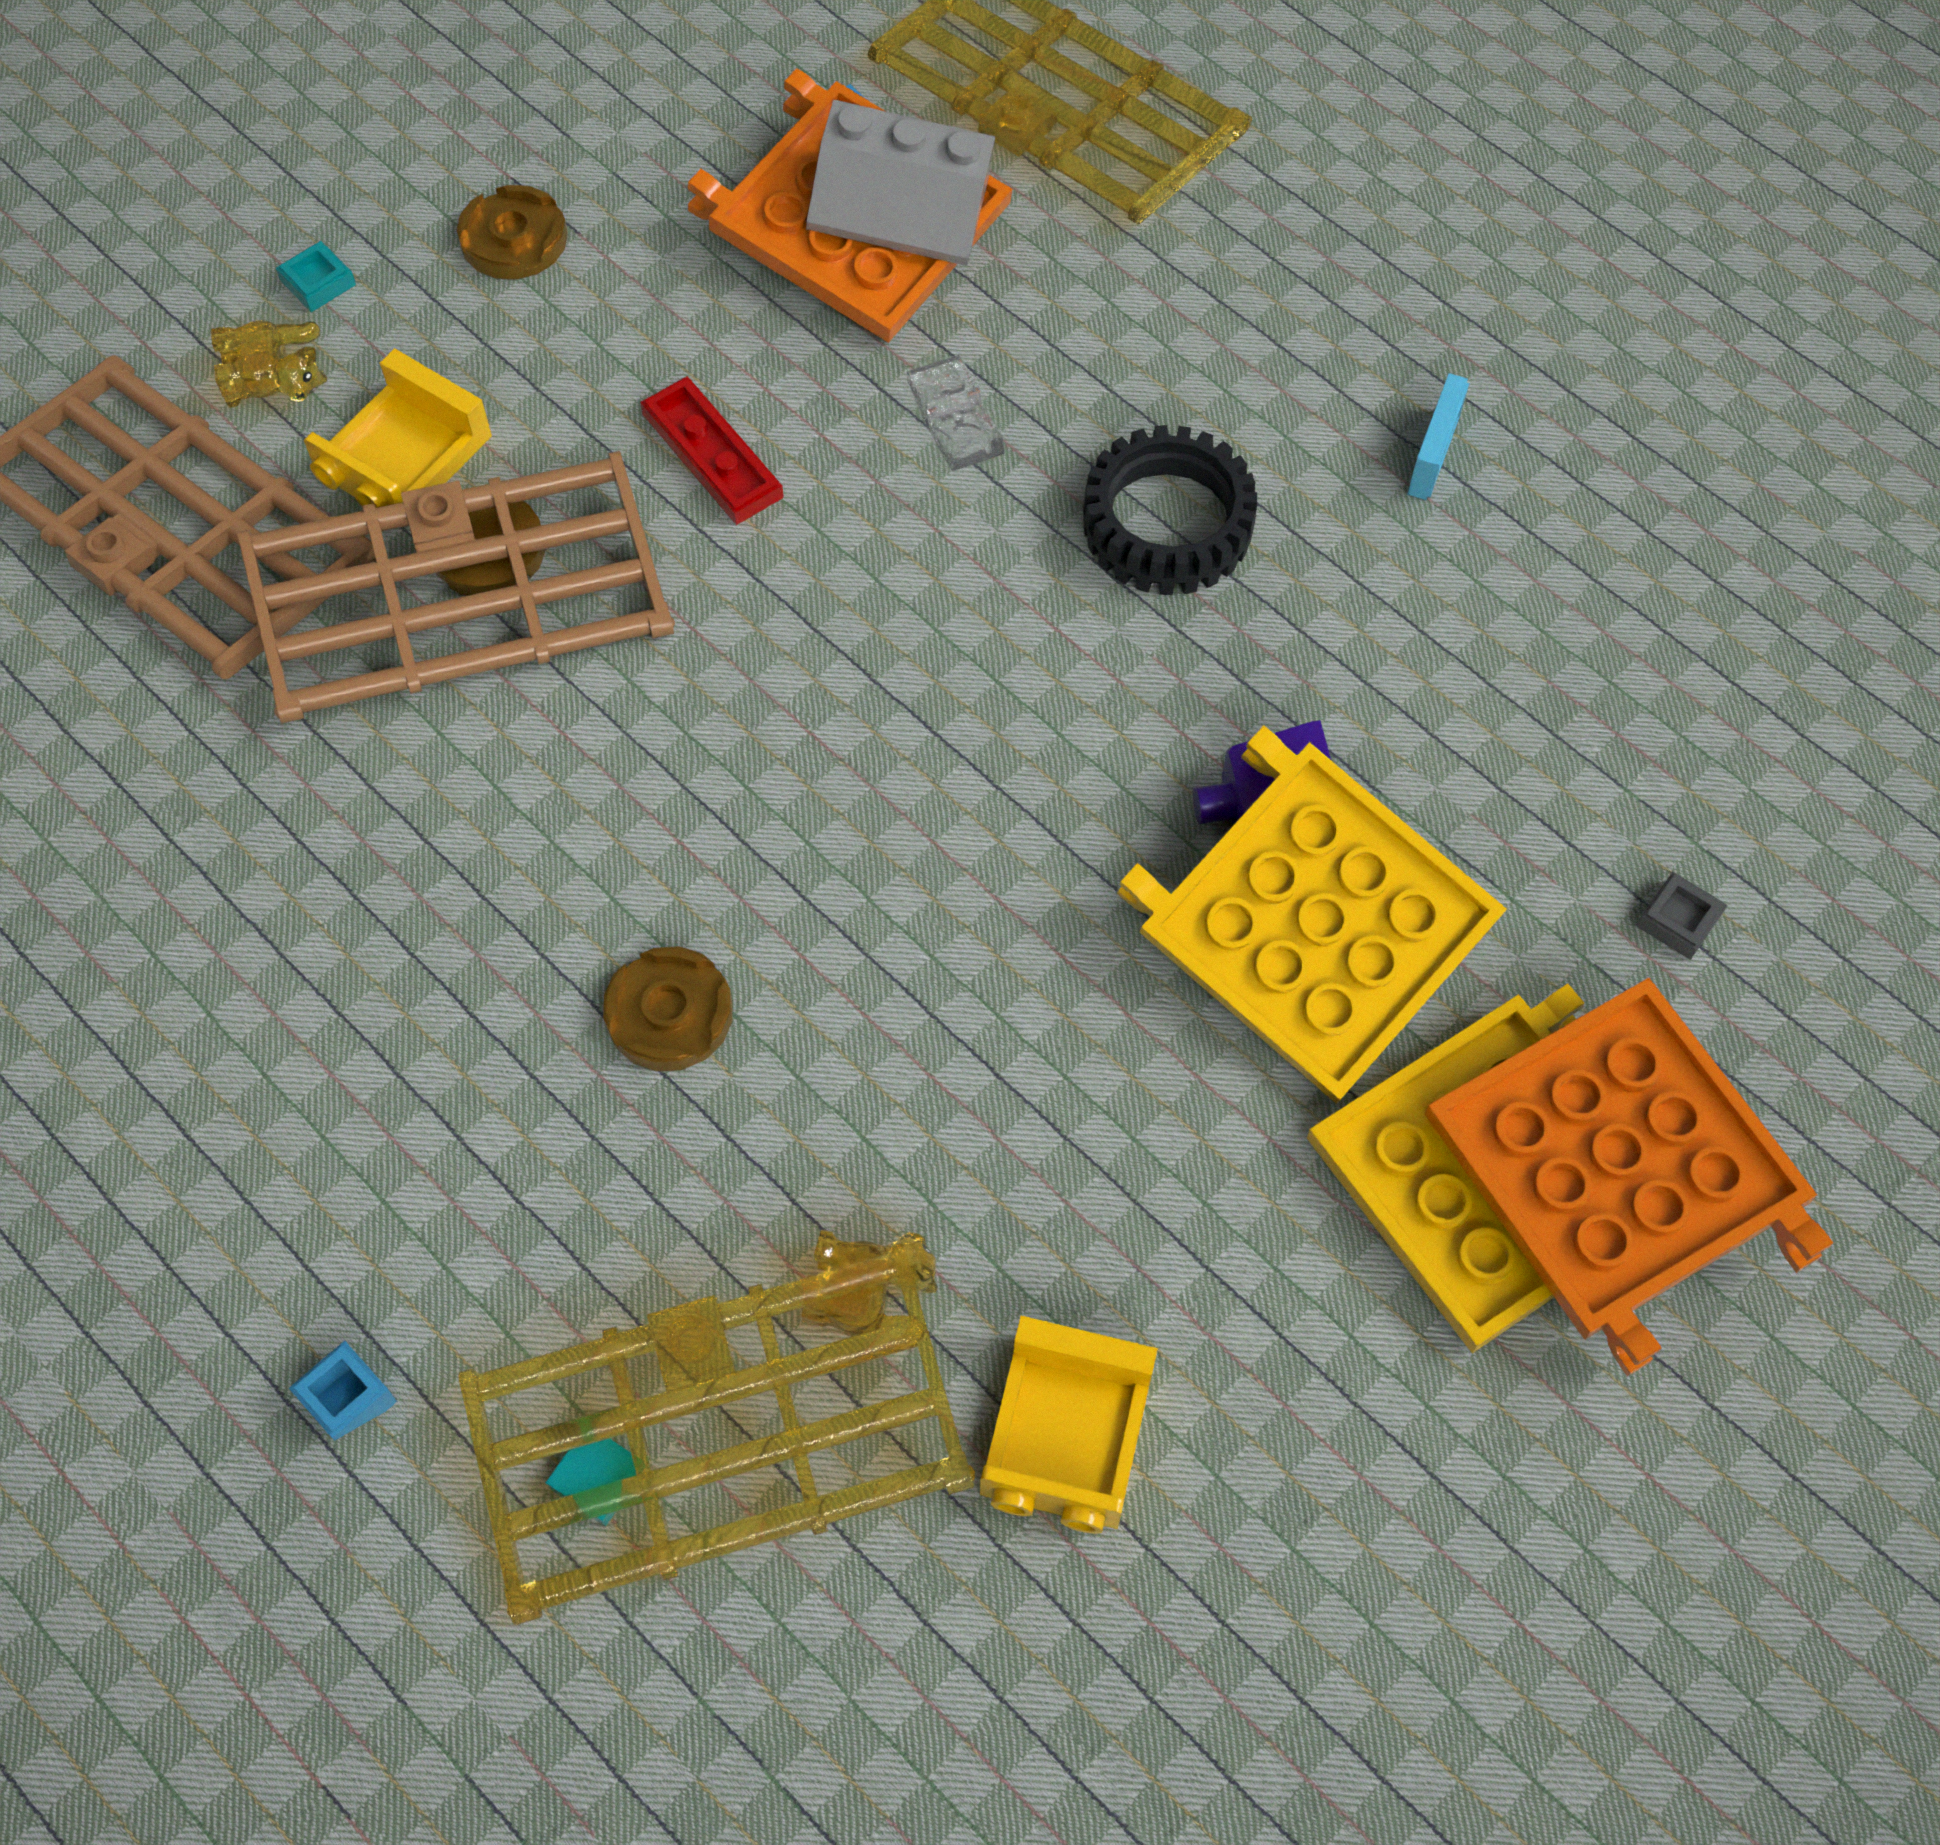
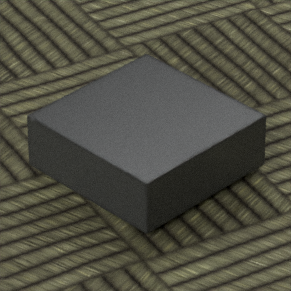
M1672 872L1645 909L1636 926L1691 960L1728 905Z

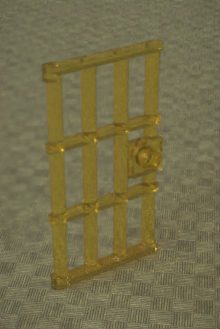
M928 0L874 41L868 50L869 60L878 65L882 63L949 103L954 112L961 116L966 114L978 121L979 133L995 136V143L1018 157L1027 151L1040 159L1039 163L1049 170L1056 169L1126 212L1128 219L1137 225L1146 220L1233 142L1240 139L1248 131L1252 123V116L1237 107H1227L1166 71L1164 65L1154 59L1149 61L1077 18L1075 12L1068 8L1061 9L1048 0H1005L1045 24L1032 35L973 0ZM947 12H951L1011 48L1012 51L1000 61H997L934 22ZM1064 35L1132 75V77L1118 88L1051 48L1050 45ZM917 37L980 75V77L964 88L901 48ZM1032 61L1101 103L1088 114H1085L1017 72ZM998 87L1007 92L994 104L984 100ZM1149 87H1152L1218 126L1219 129L1208 139H1204L1140 101L1137 97ZM1119 113L1188 156L1177 166L1172 167L1104 125ZM1059 123L1068 129L1054 142L1044 137L1052 130L1055 124ZM1087 140L1156 182V184L1141 196L1075 156L1072 152Z
M903 1242L890 1245V1253L765 1290L762 1283L748 1287V1295L719 1303L718 1298L712 1295L647 1314L649 1324L619 1332L617 1326L602 1330L603 1337L493 1370L477 1374L475 1369L471 1368L459 1372L460 1388L506 1587L504 1591L508 1605L507 1613L513 1624L516 1626L542 1618L543 1609L661 1574L664 1581L679 1577L678 1569L809 1529H812L814 1536L828 1532L827 1524L945 1488H947L949 1495L974 1488L975 1471L968 1465L965 1452L961 1448ZM899 1279L910 1320L782 1357L772 1320L773 1316ZM757 1321L767 1362L736 1371L726 1330ZM918 1347L929 1388L809 1424L800 1425L790 1388L791 1384ZM656 1351L666 1392L636 1400L627 1359ZM610 1365L619 1406L493 1443L484 1401ZM775 1390L785 1431L653 1469L643 1428ZM938 1416L949 1457L819 1496L809 1453ZM627 1433L637 1475L509 1513L500 1475L501 1470ZM793 1459L804 1501L671 1540L661 1502L662 1497ZM644 1503L654 1546L525 1584L516 1541Z

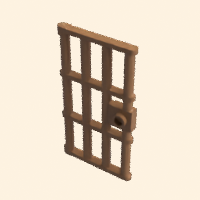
M112 355L102 361L95 369L0 436V468L25 451L84 496L58 516L0 472V501L41 532L40 537L51 547L60 546L64 549L71 567L109 596H112L117 591L126 597L127 606L137 613L144 611L212 663V671L222 679L231 678L264 651L251 593L209 562V560L232 542L240 546L237 532L250 530L251 534L261 533L253 526L276 508H279L299 524L330 518L297 494L291 482L284 477L275 478L212 432L209 429V423L199 415L190 416L134 375V368L116 355ZM111 387H114L173 431L148 449L88 404ZM69 418L127 461L128 464L103 482L44 436ZM193 445L256 491L257 494L233 512L168 463ZM150 478L214 527L188 546L124 498V496ZM103 512L111 516L85 536L79 532L80 529ZM362 535L326 543L343 556L322 573L375 562L376 558L371 540ZM288 552L257 558L286 581L316 575L314 571ZM162 555L169 560L167 564L145 581L137 576L156 562L155 559L158 556ZM190 576L255 625V627L229 647L166 599L164 595ZM329 597L279 607L275 611L270 609L276 638L284 635Z
M620 451L608 453L607 459L501 481L500 477L488 479L489 484L462 489L458 480L401 493L403 500L401 503L375 508L374 503L363 505V511L251 534L250 530L237 532L274 688L272 690L276 704L274 713L280 719L281 724L304 719V713L407 689H409L410 694L422 692L421 686L534 660H537L538 665L550 662L549 657L647 634H650L652 639L674 634L675 621L670 616L667 602L664 601ZM615 482L622 508L523 530H514L507 504ZM495 507L502 534L475 540L468 513ZM409 526L416 553L388 559L381 531ZM625 531L630 533L637 557L635 559L536 581H528L521 554ZM370 534L376 562L263 585L257 558ZM509 557L516 585L401 610L394 582ZM644 581L652 609L543 633L535 605ZM383 585L389 609L387 614L279 638L275 636L270 609ZM523 608L530 637L420 662H415L408 637L409 633ZM396 637L402 666L292 691L288 690L282 665L284 661Z

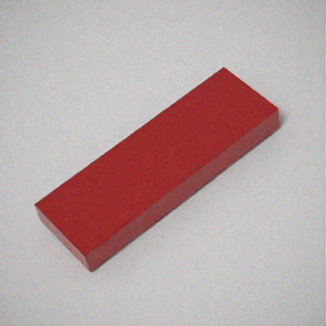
M688 376L640 402L642 415L736 525L784 498L783 485Z

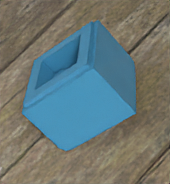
M345 1340L289 1387L291 1392L334 1441L386 1412L398 1402Z

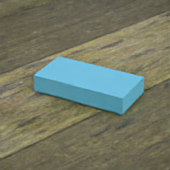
M1448 374L1418 454L1407 495L1424 500L1431 497L1461 415L1470 384L1467 383L1468 378Z

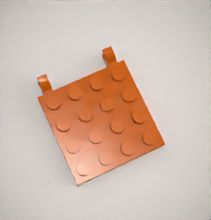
M796 68L784 81V89L792 93V95L783 103V111L800 120L733 191L721 185L711 174L700 169L688 181V190L696 194L688 203V211L703 220H709V230L889 343L957 264L806 229L821 141L833 99L877 110H885L838 81L828 90H825L817 85L806 73ZM989 175L973 245L1011 202L1013 189Z
M1650 978L1643 980L1428 1105L1425 1116L1583 1339L1586 1340L1602 1330L1607 1336L1608 1346L1614 1358L1627 1377L1649 1364L1653 1360L1651 1356L1662 1349L1655 1337L1634 1314L1633 1311L1771 1227L1776 1232L1777 1243L1782 1254L1796 1273L1819 1260L1822 1256L1821 1252L1831 1247L1834 1243L1804 1209L1818 1194Z

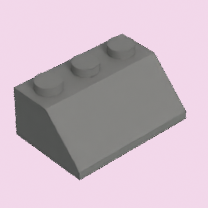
M833 99L821 141L806 229L967 266L988 184L995 136Z

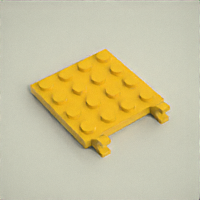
M1263 725L1247 743V750L1241 758L1258 772L1266 776H1272L1275 779L1273 783L1172 894L1138 863L1120 881L1119 885H1121V888L1117 891V894L1133 908L1150 916L1142 925L1140 934L1333 1102L1338 1103L1504 914L1507 908L1309 742L1296 755L1272 731Z
M1569 984L1555 991L1532 1009L1519 994L1310 1128L1307 1135V1140L1472 1354L1549 1302L1554 1296L1425 1116L1428 1105L1576 1020L1573 1014L1582 1009L1585 1003Z

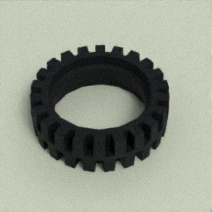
M1167 425L1154 426L1153 437L1148 438L1144 428L1131 433L1130 444L1123 437H1120L1112 442L1111 452L1104 449L1097 457L1096 467H1091L1085 488L1083 503L1084 535L1087 536L1088 548L1092 555L1098 554V564L1106 572L1115 567V579L1126 585L1135 576L1136 589L1147 593L1152 582L1160 583V595H1173L1175 584H1181L1183 593L1189 594L1197 592L1199 580L1203 582L1206 588H1209L1218 583L1220 573L1228 577L1235 570L1237 561L1242 562L1251 542L1256 520V482L1252 473L1247 474V463L1241 455L1232 459L1233 448L1222 441L1217 447L1213 448L1214 435L1201 431L1197 440L1190 438L1191 427L1178 426L1177 436H1169ZM1165 474L1185 477L1213 491L1224 504L1226 520L1217 533L1198 543L1173 547L1150 543L1127 531L1118 521L1113 510L1114 499L1122 488L1144 477Z

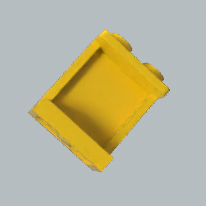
M395 348L380 362L387 385L330 441L314 432H311L304 439L312 461L310 469L315 477L332 490H336L339 487L354 496L361 506L374 503L375 508L401 503L403 502L402 492L446 483L492 437L482 399Z
M1021 1315L1014 1340V1351L987 1462L983 1466L980 1479V1495L992 1498L991 1506L1008 1514L1032 1516L1033 1510L1037 1509L1061 1515V1524L1076 1531L1100 1534L1104 1526L1118 1530L1158 1348Z

